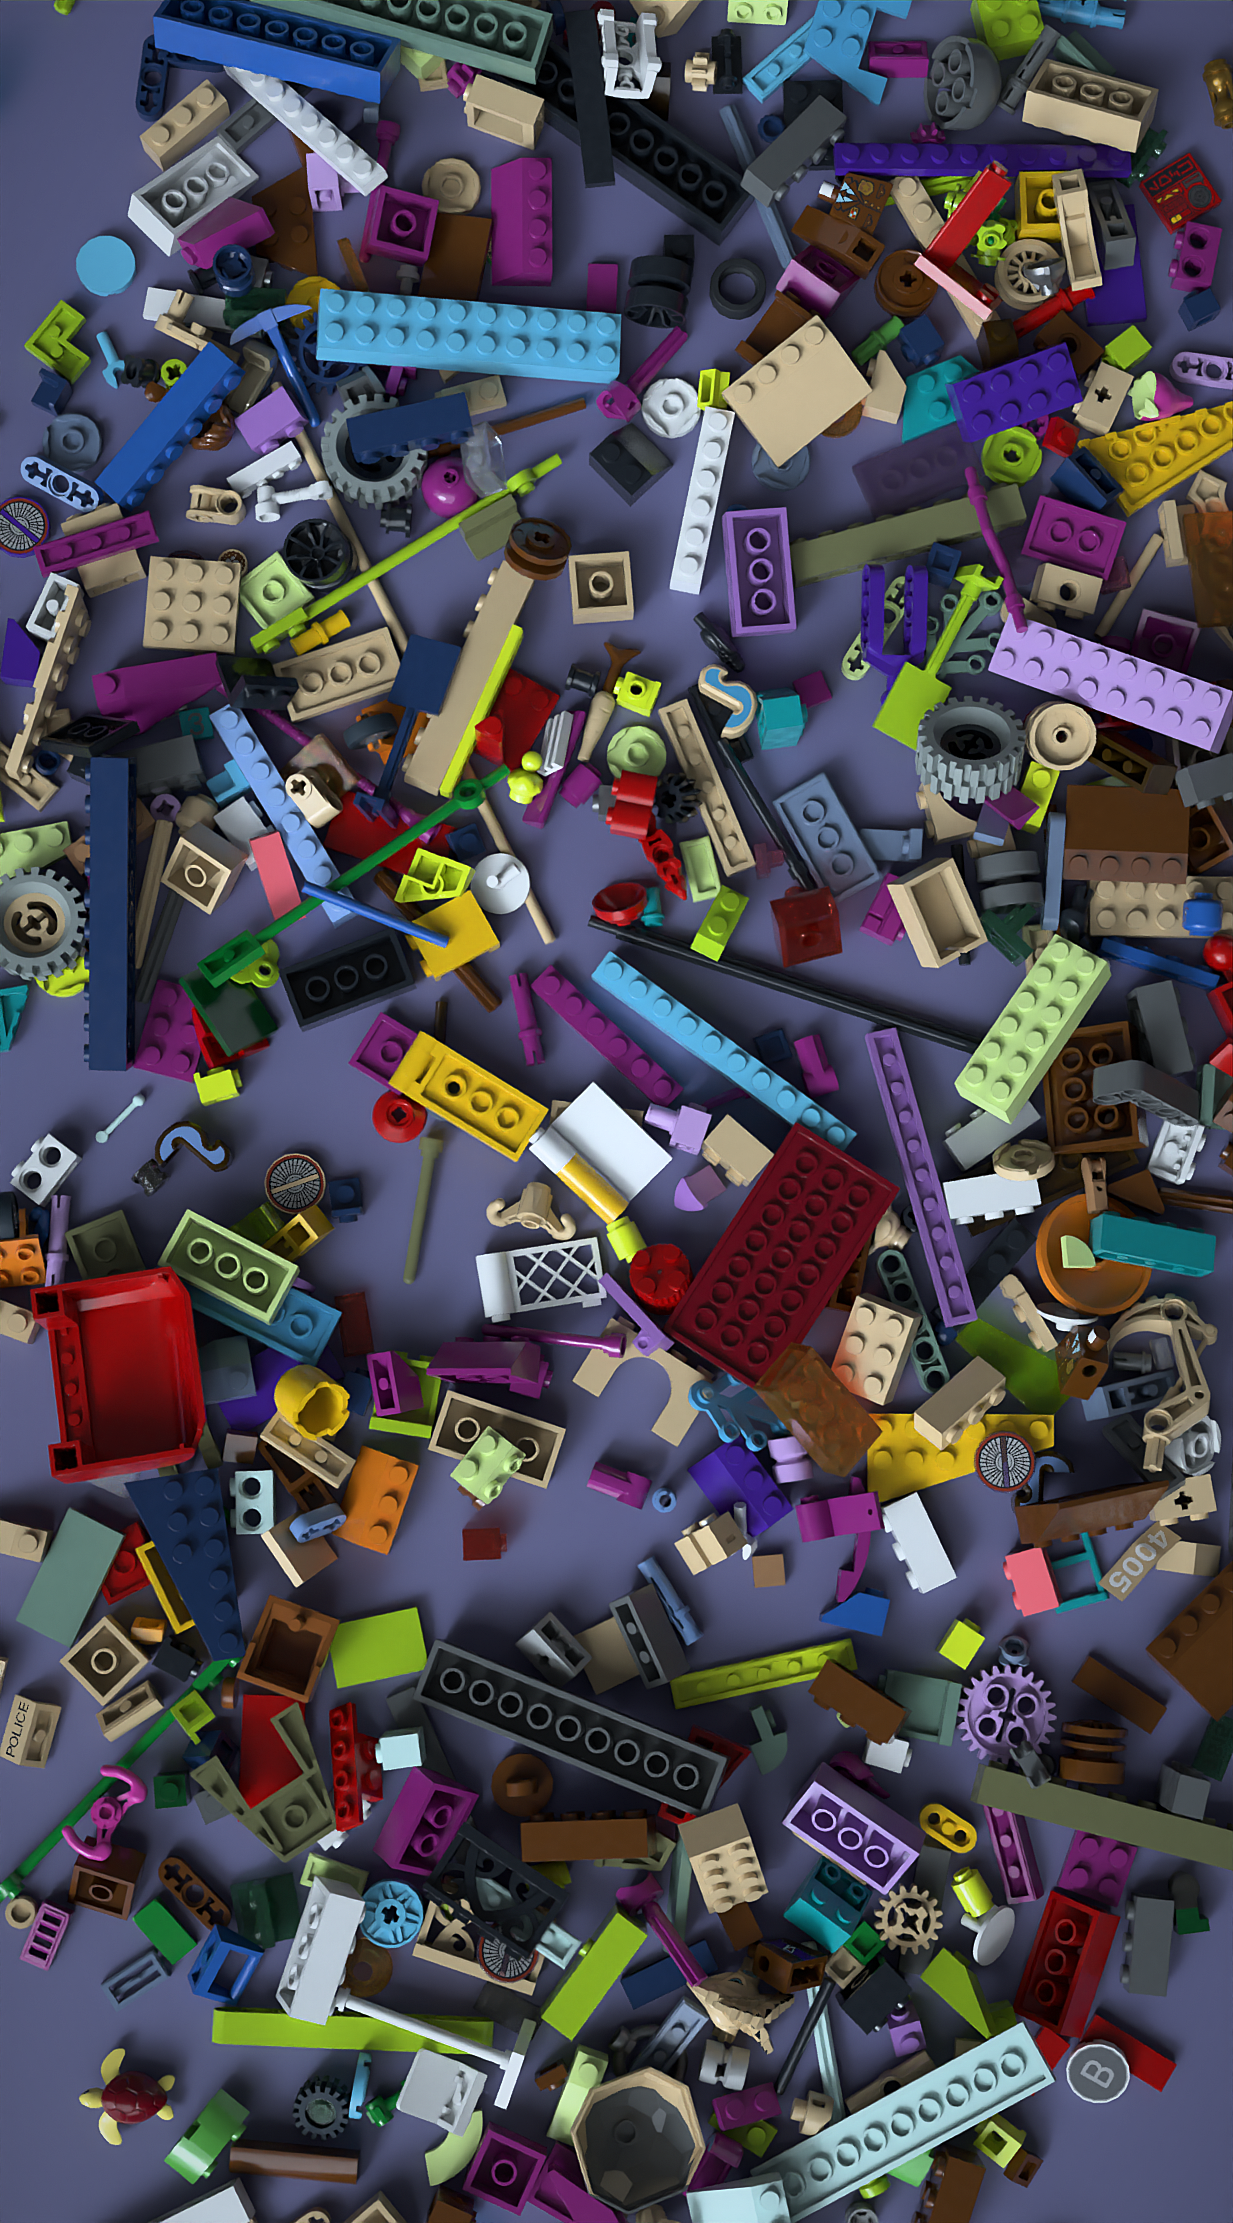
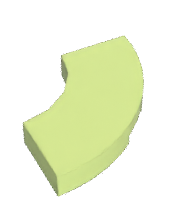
M482 2108L473 2110L471 2121L463 2137L448 2132L446 2138L436 2148L425 2152L430 2186L438 2185L451 2179L472 2159L482 2134Z

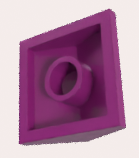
M1143 608L1133 633L1128 655L1186 675L1202 623Z

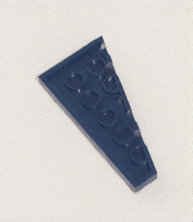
M218 1468L123 1483L213 1661L243 1657L245 1655V1646Z

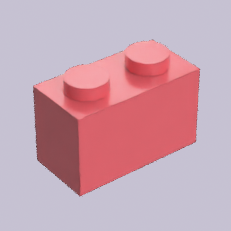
M1034 1546L1009 1552L1005 1556L1006 1561L1003 1562V1569L1007 1579H1012L1016 1590L1012 1592L1013 1601L1017 1610L1022 1609L1023 1616L1061 1606L1063 1599L1046 1547L1035 1549Z

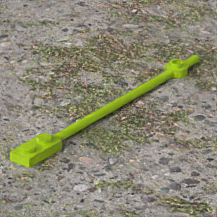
M556 453L535 467L520 471L501 488L304 609L302 607L296 609L250 638L252 647L258 655L263 652L269 654L281 646L280 642L289 636L295 638L301 635L307 629L305 626L309 624L308 620L459 528V523L509 494L513 496L519 494L520 497L529 494L535 489L534 483L538 478L562 464L559 455Z

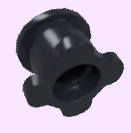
M126 355L124 358V371L121 374V382L128 385L130 383L134 388H139L140 386L146 388V385L151 381H154L156 384L159 382L161 372L155 360H144L139 357L135 359L134 355Z
M407 503V508L391 507V504H388L387 509H381L380 527L386 528V534H389V531L404 532L405 538H410L412 504Z

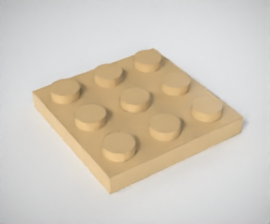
M150 556L143 647L148 649L202 653L216 652L217 654L235 655L242 564Z

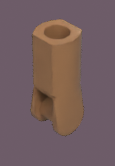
M1103 1157L1092 1161L1089 1158H1083L1081 1170L1085 1184L1087 1213L1101 1214L1102 1212L1109 1211L1106 1161ZM1092 1173H1097V1180H1093Z

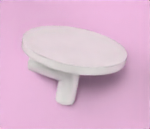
M497 853L487 856L477 864L474 869L476 870L471 880V891L480 907L494 914H507L523 905L529 895L531 881L527 868L518 858L509 854Z
M994 1904L989 1911L982 1914L978 1919L972 1917L969 1913L963 1915L961 1924L978 1933L973 1949V1956L977 1963L982 1966L991 1964L1006 1948L1015 1924V1914L1011 1908L1007 1906L997 1907Z

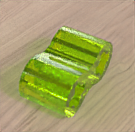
M268 1201L227 1230L261 1246L285 1226V1223Z

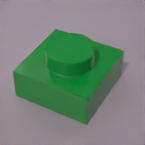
M862 1919L856 1926L852 1936L844 1943V1946L865 1966L887 1943L885 1940L882 1941L879 1934Z

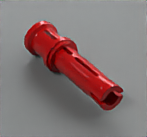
M1071 285L1064 289L1059 288V292L1055 293L1054 297L1013 321L1017 341L1054 318L1061 310L1065 313H1071L1076 305L1088 298L1094 299L1096 296L1093 288L1072 291Z

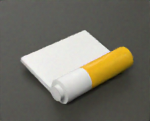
M594 1081L545 1130L540 1127L529 1138V1141L532 1143L529 1149L608 1225L626 1209L629 1202L673 1158Z

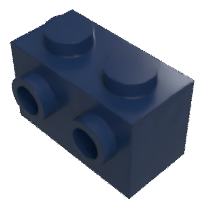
M1085 446L1068 456L1050 478L1059 491L1074 506L1099 514L1107 512L1124 491L1121 485Z

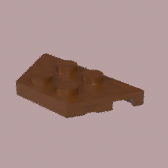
M303 166L252 196V204L263 208L275 232L271 237L255 244L257 257L267 259L269 263H277L281 268L291 272L295 270L309 277L318 276L314 216L308 189L307 166Z

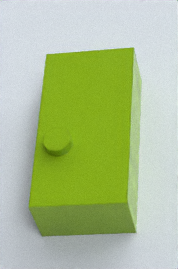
M615 1903L591 1938L588 1937L578 1951V1956L541 2005V2018L572 2041L647 1938L646 1925L636 1917L629 1916L623 1907Z

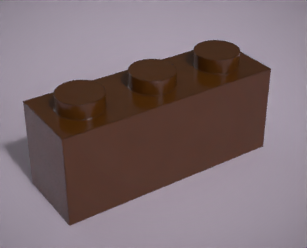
M828 1659L808 1690L809 1693L815 1696L813 1701L826 1710L833 1708L841 1714L840 1720L853 1728L856 1725L867 1731L865 1736L880 1746L883 1742L885 1744L893 1743L912 1710L835 1659Z

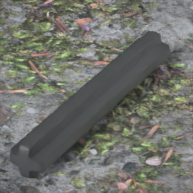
M171 888L169 889L135 987V1001L139 1003H149L185 900L183 896Z

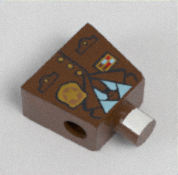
M846 173L841 187L824 180L817 197L833 204L829 215L853 225L872 236L894 184Z
M1076 1325L1055 1347L1060 1394L1087 1401L1090 1399L1109 1366L1107 1341L1110 1339V1332L1108 1329L1101 1325H1097L1094 1328Z

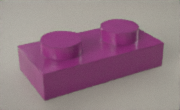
M772 2082L718 2097L711 2101L721 2133L772 2118L782 2113Z

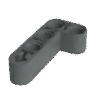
M1129 1060L1101 1066L1093 1070V1102L1101 1105H1114L1130 1101L1176 1126L1189 1127L1199 1123V1092L1142 1061Z

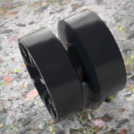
M647 255L633 259L628 280L631 289L626 294L624 315L629 320L648 327L667 329L684 325L687 319L689 304L686 295L691 290L692 268L680 260L665 256Z
M323 519L302 521L291 529L285 539L283 546L285 564L289 571L309 588L318 592L329 593L353 578L358 565L356 548L352 541L332 523Z

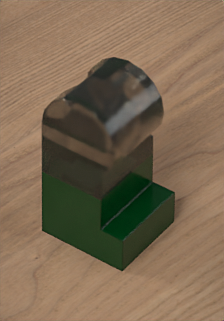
M1185 1871L1173 1873L1168 1880L1169 1897L1175 1901L1173 1930L1179 1935L1210 1931L1209 1919L1205 1915L1199 1914L1197 1897L1200 1892L1198 1881Z

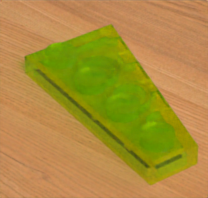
M978 1318L976 1321L969 1322L955 1338V1341L974 1359L979 1356L1006 1377L1005 1388L1033 1415H1054L1071 1397L1060 1394L1056 1361L1022 1344Z

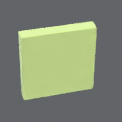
M278 551L241 578L239 601L262 630L300 607L304 609L315 600V597L304 583L289 571Z

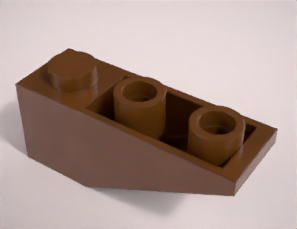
M809 205L806 206L791 229V232L864 280H866L885 249L884 244L863 230Z

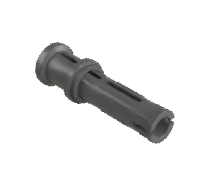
M1045 24L1041 34L1028 51L1016 72L1006 77L1007 83L1000 92L997 105L1012 116L1015 114L1014 108L1024 93H1027V89L1030 86L1028 84L1045 61V58L1059 37H1061L1059 32Z

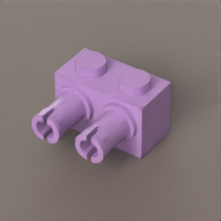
M315 151L311 154H306L308 189L313 212L343 210L342 197H344V193H360V191Z
M650 1103L644 1123L669 1131L671 1139L668 1146L698 1155L712 1115L706 1113V1107L695 1103H689L688 1107L682 1105L681 1109L677 1111Z

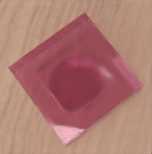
M1124 556L1114 559L1108 580L1102 581L1100 588L1102 595L1131 587L1127 560Z

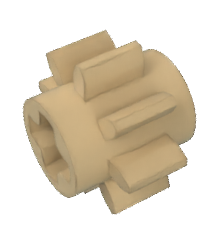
M695 52L693 60H686L685 83L693 85L692 91L707 92L709 84L715 85L717 61L709 59L710 53Z

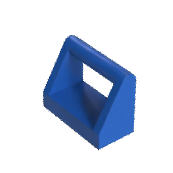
M215 1924L187 1976L193 1994L236 2006L265 1950L231 1929ZM229 1950L249 1956L229 1991L213 1982Z

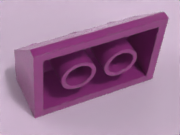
M520 1336L511 1337L510 1342H501L499 1337H483V1342H474V1338L455 1337V1342L442 1343L427 1367L426 1375L452 1383H538L540 1346L530 1343L529 1338Z
M413 1766L372 1850L391 1868L430 1876L457 1835L462 1824L467 1821L479 1794L437 1771Z

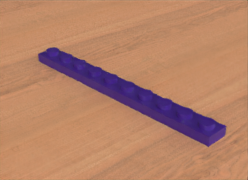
M834 143L833 148L835 175L839 176L852 173L861 176L974 177L978 171L983 172L985 167L992 163L993 160L999 162L1008 170L1005 175L1006 177H1018L1019 172L1072 171L1081 168L1084 177L1129 178L1132 172L1130 151H1121L1109 145Z

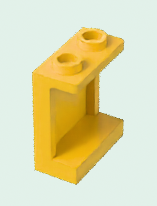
M471 890L465 892L461 897H456L412 921L449 936L446 948L410 934L404 935L412 951L418 949L422 955L423 960L419 961V964L427 978L433 975L436 982L441 980L443 975L489 951L491 953L500 948V942Z

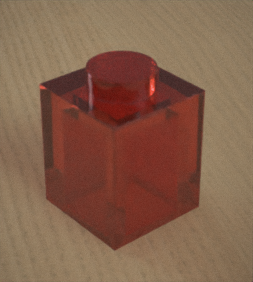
M500 1527L462 1529L463 1561L501 1559V1552H507V1534L500 1533Z

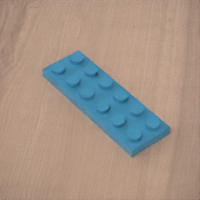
M181 1280L191 1295L192 1308L305 1365L309 1364L316 1367L342 1316V1312L291 1287L270 1326Z

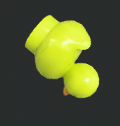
M528 751L522 757L523 768L515 769L508 775L509 796L518 803H531L533 797L540 794L543 789V780L536 772L540 769L543 762L538 752Z

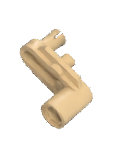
M177 289L167 314L159 315L154 328L200 351L210 341L237 363L240 353L212 340L214 332L195 322L192 323L190 328L185 326L186 323L183 321L195 297Z

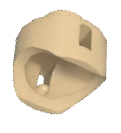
M809 2090L805 2100L794 2098L790 2119L800 2121L799 2133L814 2136L824 2130V2125L832 2117L834 2099L831 2096Z

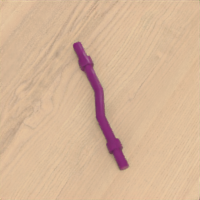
M971 466L964 470L969 486L967 491L969 501L975 507L984 539L999 569L1000 576L1004 578L1002 583L1006 594L1004 601L1007 612L1012 614L1016 632L1023 633L1028 630L1023 611L1025 608L1024 600L1017 591L1010 564L994 531L986 504L988 497L985 487L980 484L976 467Z

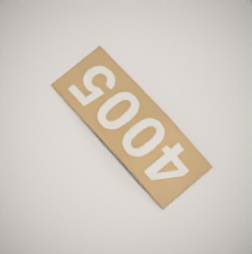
M1157 1521L1129 1547L1098 1584L1123 1602L1159 1559L1182 1538L1167 1527L1160 1526V1522Z

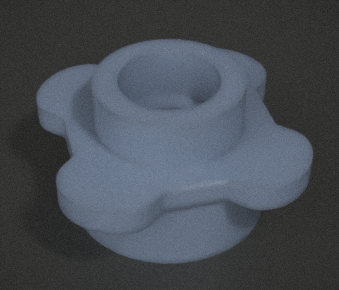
M1010 1636L999 1642L998 1646L1001 1649V1655L999 1656L1000 1664L1003 1666L1018 1664L1021 1667L1029 1664L1030 1658L1027 1656V1650L1030 1645L1026 1640L1018 1636Z

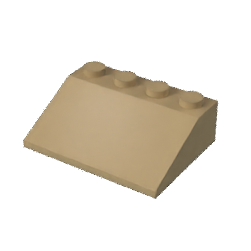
M815 315L722 392V397L779 468L873 390L818 315Z

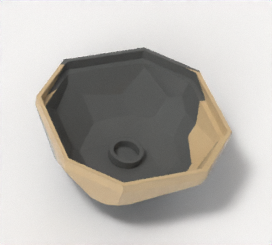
M650 2066L642 2067L590 2088L570 2130L588 2194L628 2215L685 2192L706 2149L689 2087Z

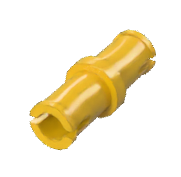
M339 610L320 623L316 621L311 624V629L289 641L296 654L301 656L321 643L323 645L327 644L329 638L349 628L351 624L345 613Z

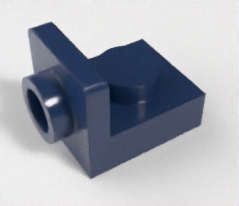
M359 1178L328 1182L332 1218H339V1223L358 1221L357 1216L364 1215Z

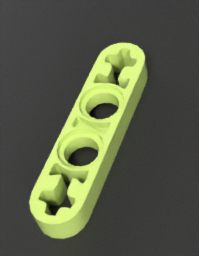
M905 576L896 578L885 593L884 609H891L895 613V620L892 623H884L883 647L904 616V595L898 605L893 601L899 591L896 587L902 588L905 585ZM861 631L847 651L841 664L843 675L850 680L863 678L871 667L861 660L860 667L862 670L856 669L853 672L849 669L851 664L848 661L854 662L860 651L863 653L861 648Z

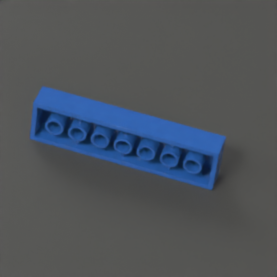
M164 0L153 15L155 48L195 57L199 60L223 64L227 67L251 71L255 74L279 78L282 81L307 85L310 88L335 92L338 95L363 99L366 102L380 104L400 71L401 39L246 0Z

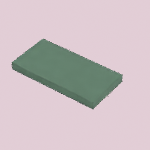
M70 1507L16 1621L72 1648L127 1534Z

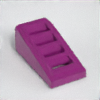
M45 1899L38 1911L19 1959L48 1971L75 1911ZM48 1914L62 1921L58 1925L44 1918ZM41 1925L57 1931L56 1936L39 1930ZM36 1936L51 1942V1948L36 1942ZM33 1947L48 1954L46 1960L29 1953L31 1948Z

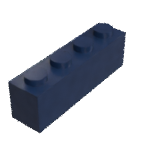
M465 392L346 419L353 455L357 463L362 462L363 464L378 462L381 457L392 455V457H403L408 455L410 451L420 448L424 451L434 450L439 447V444L447 442L461 444L468 441L469 437L475 436Z

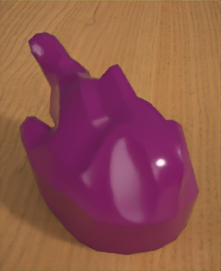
M842 1751L831 1758L829 1766L854 1784L860 1786L863 1790L872 1792L883 1799L890 1797V1794L882 1789L872 1778L874 1774L870 1771L871 1767L864 1764L858 1755L849 1751Z

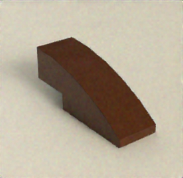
M265 1440L257 1444L259 1451L288 1492L295 1498L304 1513L332 1503H337L341 1507L319 1476Z

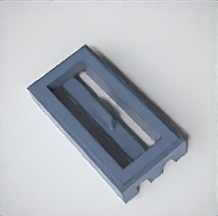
M155 1948L101 1983L100 1987L116 2012L171 1976L169 1970L165 1968L162 1959L158 1957ZM150 1959L153 1961V1965L114 1991L110 1989L111 1985ZM156 1970L161 1974L119 2002L117 2000V1996Z

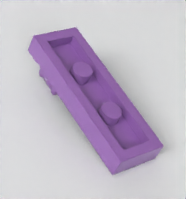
M606 1273L598 1280L641 1327V1331L632 1343L643 1355L649 1356L658 1348L667 1351L675 1343L667 1333L662 1331V1328L616 1278Z

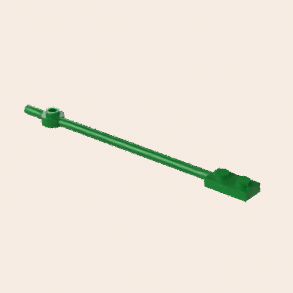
M503 763L480 780L471 778L461 781L454 789L453 799L324 888L338 893L458 809L470 810L479 807L486 799V790L508 776L510 770ZM310 896L254 936L246 929L198 962L197 966L214 988L218 987L266 954L261 946L262 944L325 901Z
M243 1657L213 1661L115 1765L129 1769L175 1721L176 1718L170 1711L173 1706L194 1690L198 1694L204 1691L206 1687L212 1691L224 1678L220 1673L225 1667L230 1665L234 1668ZM104 1776L0 1884V1903L7 1896L13 1900L25 1887L22 1883L24 1878L64 1837L62 1829L67 1825L73 1828L92 1808L93 1804L115 1784L118 1778Z

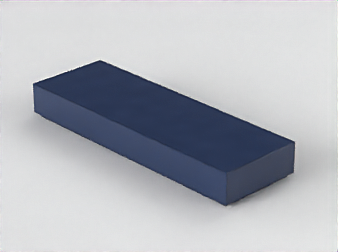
M705 1938L687 1946L706 1975L719 1969ZM669 1955L621 1978L620 1982L633 2010L686 1985L687 1979Z

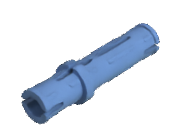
M655 1556L638 1565V1569H640L647 1582L653 1584L661 1604L669 1615L670 1623H674L686 1642L685 1644L688 1646L701 1638L704 1634L690 1615L689 1611L691 1609L688 1605L685 1606L656 1561Z

